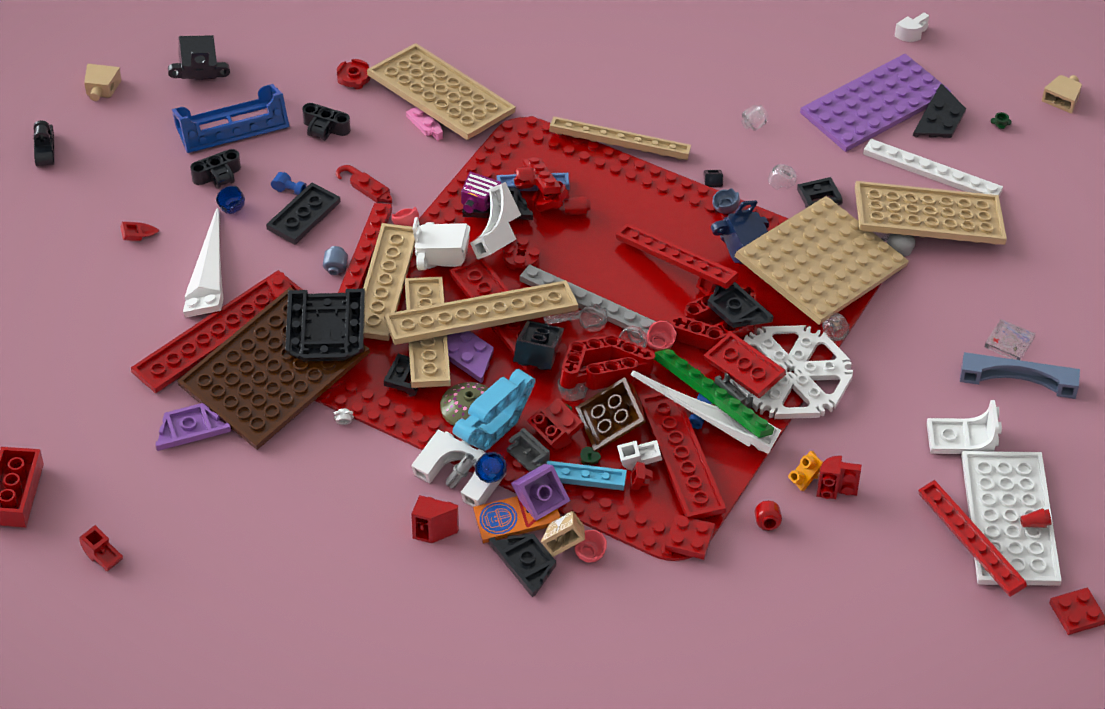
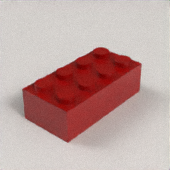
M0 447V526L27 527L44 465L40 449Z

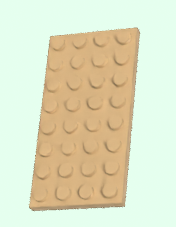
M417 43L367 69L368 76L466 140L515 113L516 106Z
M863 181L855 182L859 230L972 241L975 243L982 242L994 245L1006 244L1007 237L999 195Z

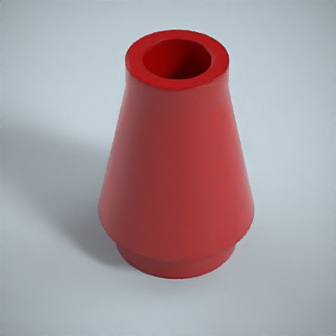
M1041 508L1020 516L1022 528H1047V526L1052 525L1049 509L1044 510Z

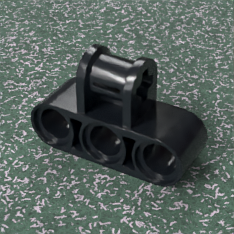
M307 103L302 107L303 122L308 126V136L314 135L325 141L331 133L339 136H346L350 133V116L347 113L315 103Z
M43 120L37 121L33 126L35 165H54L53 125H49L48 122Z
M229 149L192 163L190 166L192 182L196 185L213 182L217 189L221 185L234 183L233 173L241 169L239 152L235 149Z

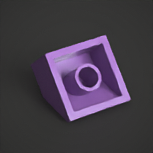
M543 464L511 483L518 499L534 520L542 518L570 501L553 465Z

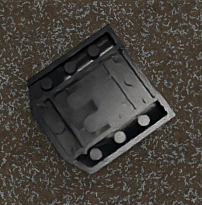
M365 288L346 289V293L308 294V290H288L286 353L306 362L344 361L364 352Z

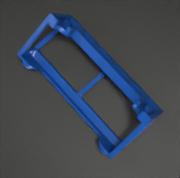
M274 84L261 87L258 91V99L192 116L186 107L172 109L175 126L187 153L290 127L283 93ZM267 108L268 113L232 122L231 117ZM222 119H227L229 122L203 130L200 129V125Z

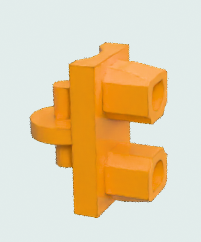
M810 450L806 456L802 457L797 468L790 472L788 478L801 491H805L814 478H819L823 461L817 457L814 451Z

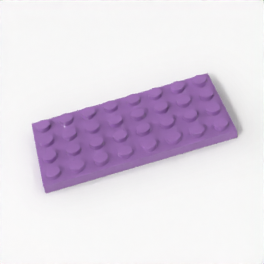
M903 54L801 107L800 113L842 150L847 152L926 110L942 83L907 54Z

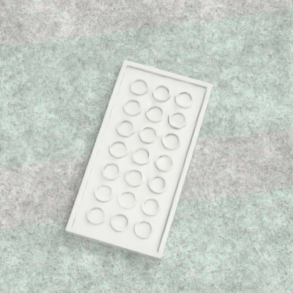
M962 451L970 520L1022 576L1027 585L1060 586L1061 574L1053 522L1047 528H1022L1020 516L1041 508L1044 510L1049 509L1051 515L1042 452ZM974 557L977 583L979 585H999Z

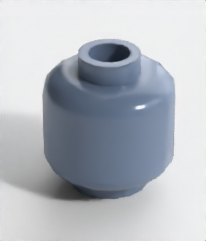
M330 247L324 253L323 268L331 275H338L344 272L347 267L348 254L342 247Z

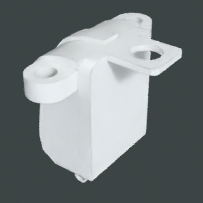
M415 217L412 229L415 238L417 269L426 270L436 266H461L466 259L470 226L467 223L435 224L434 222H426V224L420 226L418 217Z

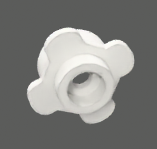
M339 409L334 412V419L337 424H350L354 418L353 411H349V409Z

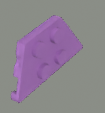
M470 331L447 335L449 361L482 383L485 371L489 367V361L492 359L494 347Z
M203 403L166 412L163 416V424L159 430L158 441H156V450L160 451L231 432L230 424L222 422L215 412L210 411Z

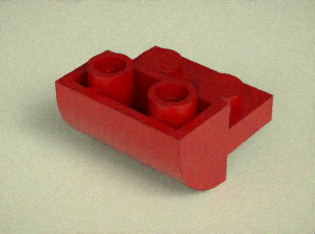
M559 398L545 410L541 407L527 420L555 449L569 445L572 442L570 438L584 426V423Z
M842 456L827 458L820 468L816 497L836 499L837 493L857 496L862 465L842 462Z

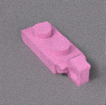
M417 107L406 111V117L425 136L432 135L437 141L443 139L442 127L434 118Z

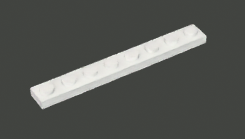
M870 139L864 148L863 155L965 192L1000 196L1003 190L1001 185L874 139Z

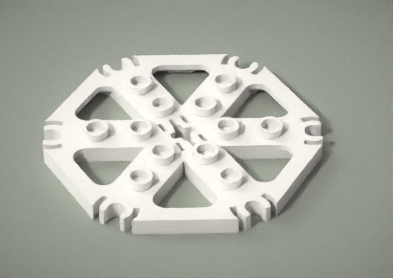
M806 325L762 327V329L758 328L757 335L750 332L749 337L746 335L744 341L784 368L786 375L761 398H757L731 378L730 382L746 397L748 394L753 396L752 408L756 412L759 408L760 414H763L765 410L770 411L769 418H772L774 413V419L820 418V415H825L824 408L830 412L833 411V407L836 409L853 378V370H847L851 369L852 363L850 359L824 332L821 336L820 330L816 333H811V327L809 326L806 329ZM795 333L799 338L788 354L773 339L772 336L774 334ZM820 344L826 345L836 356L835 360L809 361L816 347ZM814 380H840V383L834 393L826 394ZM793 389L808 406L788 408L783 406Z

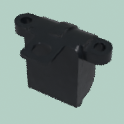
M214 35L179 36V63H173L168 66V75L171 78L203 80L227 77L230 74L229 64L217 62Z

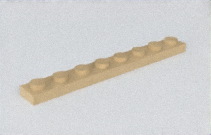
M554 116L549 128L550 132L584 138L593 142H603L608 145L622 146L627 149H637L642 152L656 153L680 160H688L691 150L690 144Z

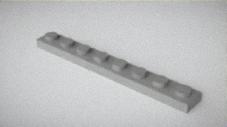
M530 264L520 275V281L532 287L565 281ZM567 282L578 303V308L646 338L650 326L656 322Z

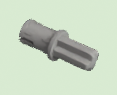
M466 453L460 463L453 467V472L446 479L445 484L447 486L455 488L459 481L468 475L467 472L476 463V459H473L474 456L472 454Z

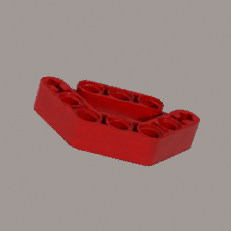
M750 284L743 285L741 288L756 300L757 289L755 286ZM714 292L688 303L685 306V315H677L670 319V324L674 326L677 334L675 341L708 351L729 332L744 340L746 335L749 337V333L754 332V325L732 328L725 321L714 326L707 324L706 322L719 317L707 306L708 299Z
M611 335L572 342L568 347L562 365L560 385L566 389H573L577 384L584 383L586 388L597 390L607 388L624 377L630 383H633L635 381V377L631 375L633 371L642 375L652 373L655 353Z

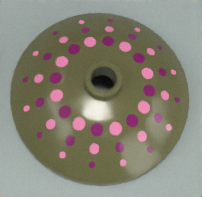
M464 382L449 388L442 396L440 403L444 419L453 426L460 419L466 420L470 416L468 410L471 404L489 387L476 382Z

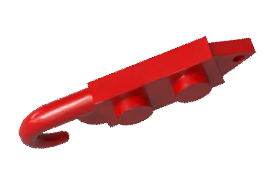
M343 165L336 170L335 174L338 179H342L340 173L343 171L353 174L350 178L352 187L376 203H392L390 189L367 173H362L351 165Z

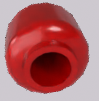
M767 500L756 506L755 518L757 525L767 531L774 530L780 526L782 515L780 507L776 502Z

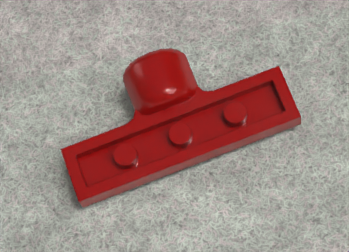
M531 157L528 160H523V167L517 168L514 171L517 175L514 178V183L518 189H529L536 185L543 195L561 193L560 184L540 158Z

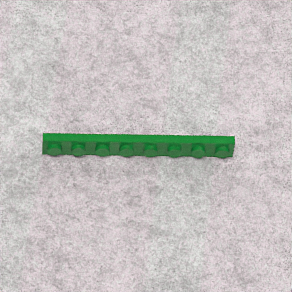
M664 349L655 352L654 360L755 436L762 438L773 434L774 427L767 420L759 417L752 409L747 408L740 400L734 398L725 389L715 384L712 379L704 376L700 370L695 369L686 360L676 355L673 350Z

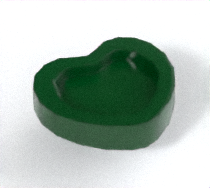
M585 447L581 450L580 459L584 465H594L601 460V455L593 451L591 447Z

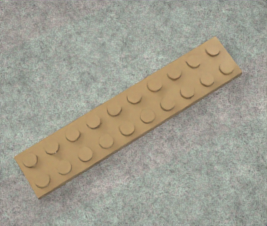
M565 280L384 314V321L394 345L576 311L578 310V303Z

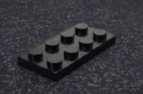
M312 182L266 224V228L287 241L297 244L341 202V198Z

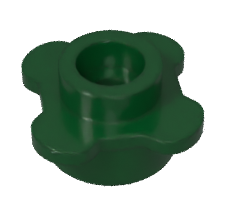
M1003 112L997 113L995 118H991L990 121L999 129H1004L1005 126L1012 123L1009 116Z

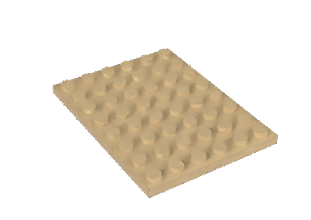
M827 196L739 249L734 256L818 325L905 268L909 260L893 249L888 243L884 242L874 232L859 230V221Z

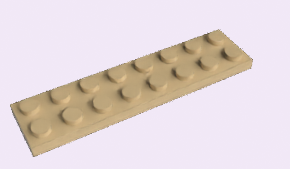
M386 223L381 225L363 287L366 291L364 338L389 341L390 333L384 321V314L397 312L415 247V238L411 226Z
M442 277L405 278L406 310L444 303ZM447 335L409 342L411 388L451 386Z

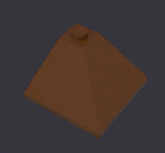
M625 377L575 407L581 421L584 423L585 431L595 452L646 422L642 403L636 389Z

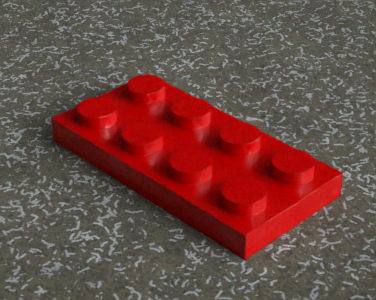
M729 332L704 354L705 361L722 373H728L732 380L757 398H761L786 375L784 368L732 332Z

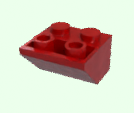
M419 495L411 513L412 538L434 543L457 534L459 531L458 505Z

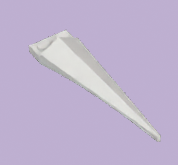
M218 208L214 213L184 297L186 300L183 309L185 318L221 311L224 298L220 261V211Z
M636 371L631 373L633 377L748 447L752 444L759 451H764L768 454L781 432L780 429L773 426L774 431L772 435L758 438L717 406L673 390Z

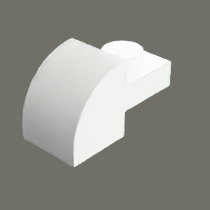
M924 12L914 19L907 16L896 23L895 37L906 42L920 40L922 32L928 28L929 15Z
M657 440L637 445V441L617 446L623 467L631 471L637 462H642L646 465L662 460Z

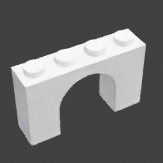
M439 429L411 465L413 474L430 484L444 465L451 461L462 460L466 453L472 454L474 456L473 459H476V463L473 465L475 472L461 491L463 502L472 507L486 503L506 475L504 463L500 459H493L483 450H476L467 442L459 441L451 433H444Z

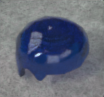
M227 186L217 194L216 202L224 213L234 214L244 206L245 196L237 186Z
M496 452L483 454L475 463L476 475L481 481L486 483L499 481L507 471L506 460L501 454Z

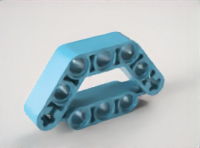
M516 369L509 380L501 377L471 404L468 410L470 416L466 420L460 419L453 427V434L472 446L484 451L488 450L518 422L535 385V378L520 369Z

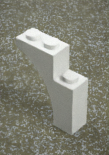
M506 182L489 189L491 202L489 221L483 233L470 242L477 259L491 255L516 240L509 222L521 216V213Z

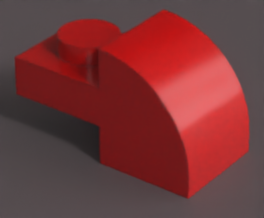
M96 525L80 536V544L86 555L92 562L95 560L107 572L123 560V555L109 543V538Z

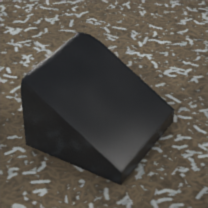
M704 170L705 185L709 187H723L722 171Z

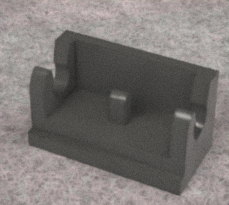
M725 373L723 380L721 376L715 377V384L725 389L734 398L740 400L747 408H752L753 396L748 394L746 397L729 382L730 375L728 373Z
M525 428L509 439L511 445L507 447V452L529 472L550 461V451Z

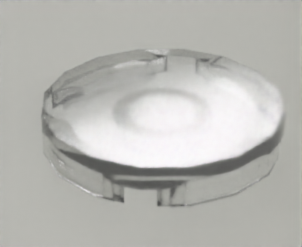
M581 310L545 316L544 322L545 324H553L580 319L582 317Z

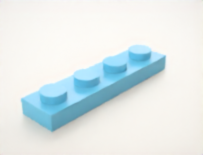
M547 461V464L554 466L561 483L624 490L627 470Z

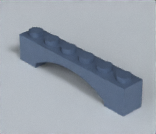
M964 352L960 382L979 385L980 381L994 378L1021 379L1047 387L1054 391L1058 397L1076 399L1079 389L1080 369Z

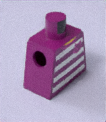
M469 172L461 191L463 209L468 213H472L474 209L486 211L491 206L489 189L501 184V182Z

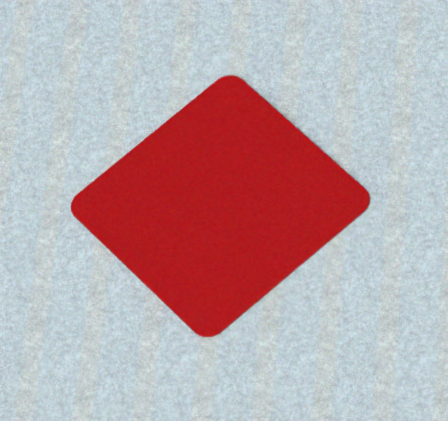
M534 116L513 118L500 124L419 218L420 226L426 224V222H434L435 224L467 223L470 226V238L466 259L463 264L476 259L477 257L470 242L483 233L489 218L463 217L464 205L461 203V191L469 172L497 180V175L516 174L514 171L517 168L523 167V160L537 157L543 161L551 173H569L570 190H568V195L565 199L586 196V200L590 199L591 210H588L587 214L583 215L565 214L563 200V205L560 208H551L539 212L532 201L536 191H520L522 198L527 202L528 209L533 212V220L514 219L509 224L516 240L519 237H526L538 246L540 257L535 267L656 322L667 321L670 323L672 317L685 315V306L705 296V294L696 287L699 276L617 240L615 233L627 223L738 272L739 278L735 282L740 287L746 284L755 286L757 289L756 301L773 315V321L754 325V335H757L758 328L762 329V327L806 325V329L809 326L811 327V333H816L820 330V336L824 332L840 347L881 285L879 284L818 325L746 265L735 263L732 260L726 243L721 240L720 235L715 236L711 230L713 223L723 220L729 215L719 213L713 207V196L719 190L597 141L593 142L584 138H574L569 135L550 132L551 123ZM751 205L743 207L742 210H747ZM756 206L752 211L759 213L760 217L767 218L770 224L767 228L768 231L789 219L759 206ZM414 247L406 278L442 277L444 303L468 299L450 276L449 270L456 267L436 266L426 270H418ZM503 248L483 257L510 291L532 287L520 281V275L523 273L522 268L513 270L505 265L503 261ZM405 283L397 312L406 310ZM578 308L576 311L533 319L535 322L564 328L558 349L560 357L555 359L551 370L534 368L526 372L522 365H519L518 362H513L514 355L491 327L471 330L470 332L494 347V353L489 361V367L485 371L482 383L449 361L451 386L418 387L417 394L410 396L404 391L384 386V379L397 354L409 356V342L394 345L391 335L389 341L364 338V345L370 349V353L344 375L346 384L327 389L315 401L336 411L339 409H349V411H353V419L423 450L438 429L444 433L449 432L454 438L462 441L461 438L453 434L454 426L444 419L440 409L442 396L449 388L464 382H476L490 388L501 377L509 380L512 373L516 369H520L535 378L532 392L516 425L492 447L484 451L489 457L493 459L498 458L504 463L506 475L499 483V486L516 493L511 483L526 475L529 471L507 452V447L511 445L509 439L520 432L521 429L525 428L550 451V461L584 465L580 459L581 450L585 447L593 449L584 426L570 438L572 442L569 445L555 449L527 422L541 407L545 410L557 398L564 404L571 406L572 412L580 419L575 407L606 389H588L584 386V383L577 384L573 389H566L560 385L562 365L570 343L611 335L651 350L654 353L657 351L649 347L646 338ZM717 317L706 323L714 326L724 320L721 317ZM795 333L774 334L772 336L788 354L799 338ZM675 341L670 350H673L676 355L686 360L692 367L700 370L707 378L715 381V377L721 376L722 380L724 379V373L705 361L704 354L708 350ZM820 344L816 347L809 361L831 360L834 354L826 345ZM654 360L652 373L644 375L673 390L677 389L678 392L697 399L699 394L656 360ZM411 374L407 380V383H411ZM637 378L631 383L639 397L660 393ZM792 389L783 406L788 408L800 407L804 400ZM685 408L688 418L691 414H694ZM750 408L759 417L781 430L774 443L775 445L792 419H774L775 413L772 418H769L770 411L765 410L763 414H760V408L757 412ZM704 420L701 429L693 428L726 506V513L698 519L715 524L712 540L768 454L764 451H759L752 444L748 447ZM647 421L597 451L601 455V460L597 464L589 465L627 470L624 490L562 483L570 501L558 508L560 514L564 515L573 511L584 525L658 559L681 561L692 558L691 556L665 550V543L675 514L685 515L663 461L645 465L646 469L653 471V480H650L649 486H641L638 491L631 489V470L624 468L621 463L618 445L637 441V445L654 441ZM470 445L472 448H474V449H476V450L479 449V448H477V447H475V446ZM455 460L449 463L456 465L459 464L461 460ZM472 466L468 472L474 474L475 467Z

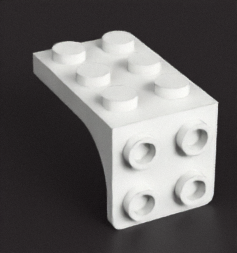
M990 400L988 410L975 418H927L930 454H962V451L994 452L995 446L999 445L998 434L1002 432V424L998 422L999 407H996L995 400Z

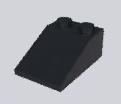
M527 320L517 338L513 362H518L522 366H536L540 370H551L564 328Z

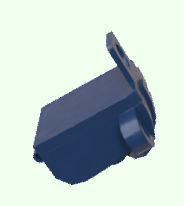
M756 200L741 202L735 213L729 214L728 217L711 225L713 234L715 236L720 235L721 240L726 243L732 260L742 265L743 263L734 257L736 251L767 233V228L770 225L766 217H760L759 213L752 212L758 203ZM751 205L747 210H742L743 207Z

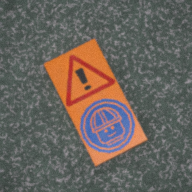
M517 496L473 507L483 544L488 543L489 539L495 537V540L508 538V536L548 528L551 522L560 518L557 508L542 518L534 520Z

